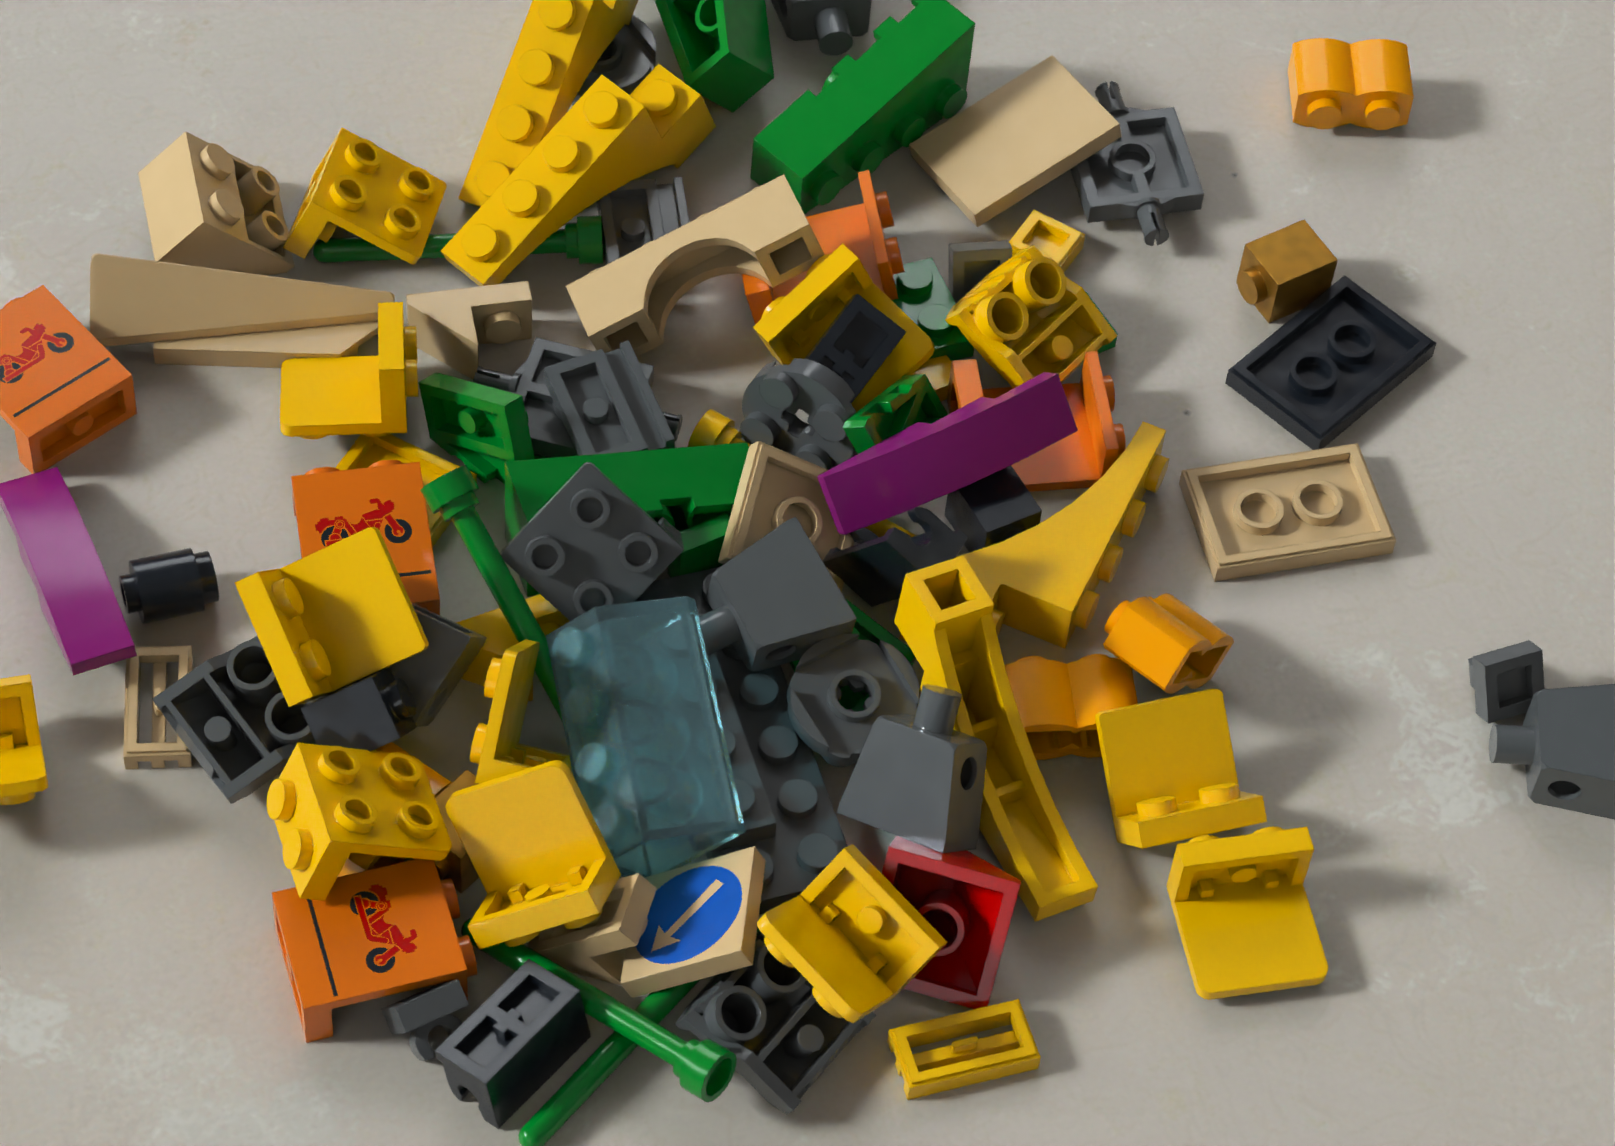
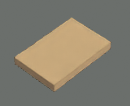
M1051 55L910 143L909 146L912 158L978 228L1122 136L1118 121Z
M1358 443L1186 469L1181 472L1179 485L1214 582L1393 553L1396 539Z

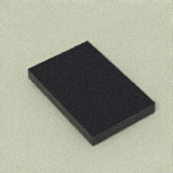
M1344 275L1228 370L1225 383L1312 450L1323 449L1433 356L1436 342Z

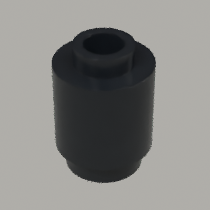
M191 548L130 560V574L119 576L125 610L127 614L138 612L143 624L201 612L205 610V604L219 601L217 578L208 551L194 554Z

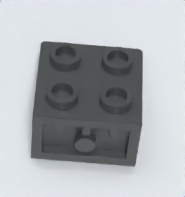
M586 462L502 549L501 556L505 563L595 643L684 550L681 533L663 516L656 522L593 463Z

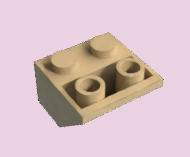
M185 131L138 172L155 261L259 275L287 273L295 266L292 252L283 248L289 231L285 224L279 196V185L276 177L267 169L261 166H253L228 153L220 145L208 143Z

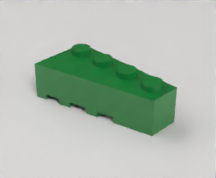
M655 0L685 83L701 96L733 113L774 78L765 0Z
M911 0V4L915 8L899 22L889 16L873 31L877 41L863 55L854 60L847 54L831 68L832 72L825 80L822 90L817 96L810 90H807L753 138L750 178L760 186L784 174L804 214L818 205H826L831 202L843 187L858 178L857 172L869 170L871 174L878 168L882 160L902 146L909 147V144L920 138L928 128L943 118L949 119L960 111L967 99L966 89L975 22L946 0Z
M745 442L505 461V540L508 544L586 462L593 463L656 522L663 516L679 532L719 515L727 514L730 518L749 446ZM519 575L527 597L540 594Z

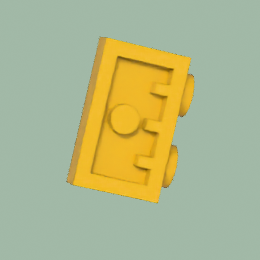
M341 127L312 175L283 248L305 259L317 238L327 243L336 227L339 226L410 264H416L423 253L447 185L444 181L431 175L426 170L406 162L378 147L372 141L361 138Z
M376 527L366 528L280 569L259 571L235 582L288 707L317 700L426 650L429 646V642L380 530Z
M1212 688L1100 711L1096 714V727L1118 843L1143 849L1267 822L1263 796L1239 790L1224 698L1221 690Z

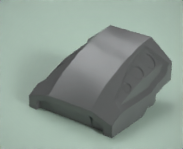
M258 636L239 644L228 652L206 660L153 698L155 705L230 804L249 796L282 772L297 742L317 744L301 710L302 707L311 702L288 707Z
M759 931L756 935L753 965L715 975L689 1003L675 1025L679 1029L691 1031L701 1041L711 1039L735 1053L737 1058L735 1071L742 1075L770 1104L788 1114L794 1111L801 1103L800 1099L853 1037L874 1019L876 1014L872 1011L855 1023L829 1014L816 1001L812 993L813 986L795 967H788L779 962L768 951L764 943L765 936Z

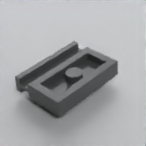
M674 177L673 184L658 185L656 184V179L632 180L597 201L598 215H601L602 243L606 265L690 222L682 177Z
M629 340L621 342L620 348L604 353L603 349L544 367L545 384L578 456L675 448V438Z

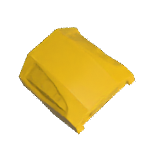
M1034 245L1020 250L986 275L951 308L945 319L949 325L959 328L986 362L1013 389L1043 372L1058 373L1060 381L1063 383L1083 364L1085 352L1097 351L1117 337V334L1084 289L1067 278L1061 266L1053 259L1044 257Z

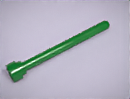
M601 215L577 216V222L566 223L565 229H558L530 254L566 253L567 259L579 258V264H602ZM456 233L429 234L419 259L445 258L441 250ZM360 237L330 238L327 243L318 240L313 246L314 257L323 263L402 260Z
M464 465L433 480L420 490L432 513L440 512L445 522L452 520L518 642L525 639L539 642L535 673L577 750L585 756L597 754L602 746L601 737L475 509L480 504L475 495L479 487L467 465Z
M469 918L463 923L461 934L462 936L468 935L472 945L478 948L467 927L472 919ZM505 942L479 949L514 971H517L530 959L580 990L587 1015L672 1065L674 1075L680 1078V1086L704 1102H711L718 1098L730 1083L736 1069V1055L711 1039H706L702 1042L697 1039L685 1041L524 944L508 947Z
M700 980L652 992L634 1010L659 1024ZM613 1031L521 1128L519 1132L520 1144L522 1146H544L638 1045Z

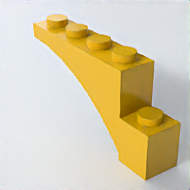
M638 0L532 1L459 194V200L480 208L569 110L584 81L602 53L625 24L629 25Z
M659 63L630 95L601 74L441 250L442 254L449 263L478 286L500 284L519 263L549 236L607 194L636 178L663 167L673 165L678 169L716 127L702 96Z
M1143 421L1125 451L1096 483L1071 504L1040 524L1009 539L964 554V557L994 603L992 614L997 637L1002 624H1005L1065 649L1076 626L1085 630L1088 628L1100 598V594L1094 592L1100 580L1107 583L1112 581L1123 554V548L1118 546L1123 535L1132 538L1135 536L1147 503L1141 500L1146 490L1154 493L1158 491L1166 474L1169 458L1161 455L1166 430ZM900 632V639L905 641L904 637Z
M962 555L905 574L894 622L924 670L919 699L922 687L925 684L948 688L962 694L953 729L981 739L986 743L988 750L979 829L1004 871L1022 881L1019 896L1036 922L1093 901L1098 885L1079 854L1054 804L1029 743L1010 686L992 614L994 603L968 561Z

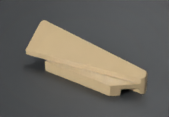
M93 254L90 263V333L104 347L154 342L155 364L281 368L282 362L291 358L357 356L358 347L378 334V303L395 302L394 294L388 291L108 254Z

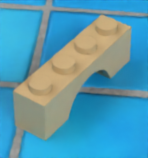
M783 174L764 185L755 187L750 192L717 209L699 216L668 234L644 244L642 247L591 271L587 275L566 285V288L586 333L596 350L603 349L604 353L620 348L621 342L629 340L636 357L664 343L665 325L672 308L687 291L697 284L724 274H746L764 281L773 288L809 270L812 264L825 254Z

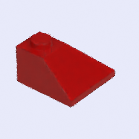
M896 835L888 847L882 875L948 942L903 989L972 1009L989 1006L1022 881L967 850L941 853Z

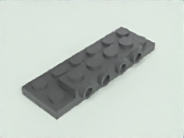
M719 567L656 580L623 613L633 641V645H629V659L632 672L637 683L647 682L651 697H647L649 721L656 736L665 734L670 749L665 751L667 773L674 789L682 787L688 801V804H685L683 807L684 820L691 842L693 844L702 842L707 859L755 846L766 860L759 915L764 914L800 895L825 867L847 847V843L813 751L801 740L790 721L787 701L788 684L781 665L758 672L750 671L746 668L733 644L703 657L691 640L687 626L688 621L712 611L707 599V593L712 574Z

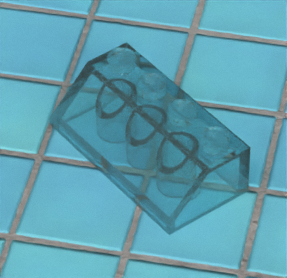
M683 596L596 606L546 635L573 776L621 873L619 878L638 873L643 877H648L682 867L746 832L695 599Z

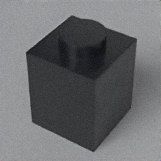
M1010 465L947 494L944 515L954 530L960 529L968 536L964 545L970 553L1000 543L1040 524L1042 510Z
M390 667L325 695L301 708L317 745L364 749L370 752L403 737L417 728L412 717L416 715V705L412 693L402 679L398 678L395 680Z

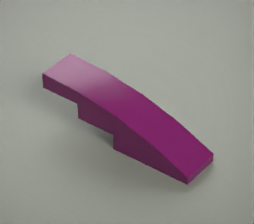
M1043 372L995 399L980 397L932 424L917 422L818 475L817 478L838 534L846 535L970 485L1035 454L1077 432L1078 429L1058 373Z
M58 467L0 483L1 507L16 536L21 559L36 587L41 610L72 674L77 675L137 656L134 642L114 591Z

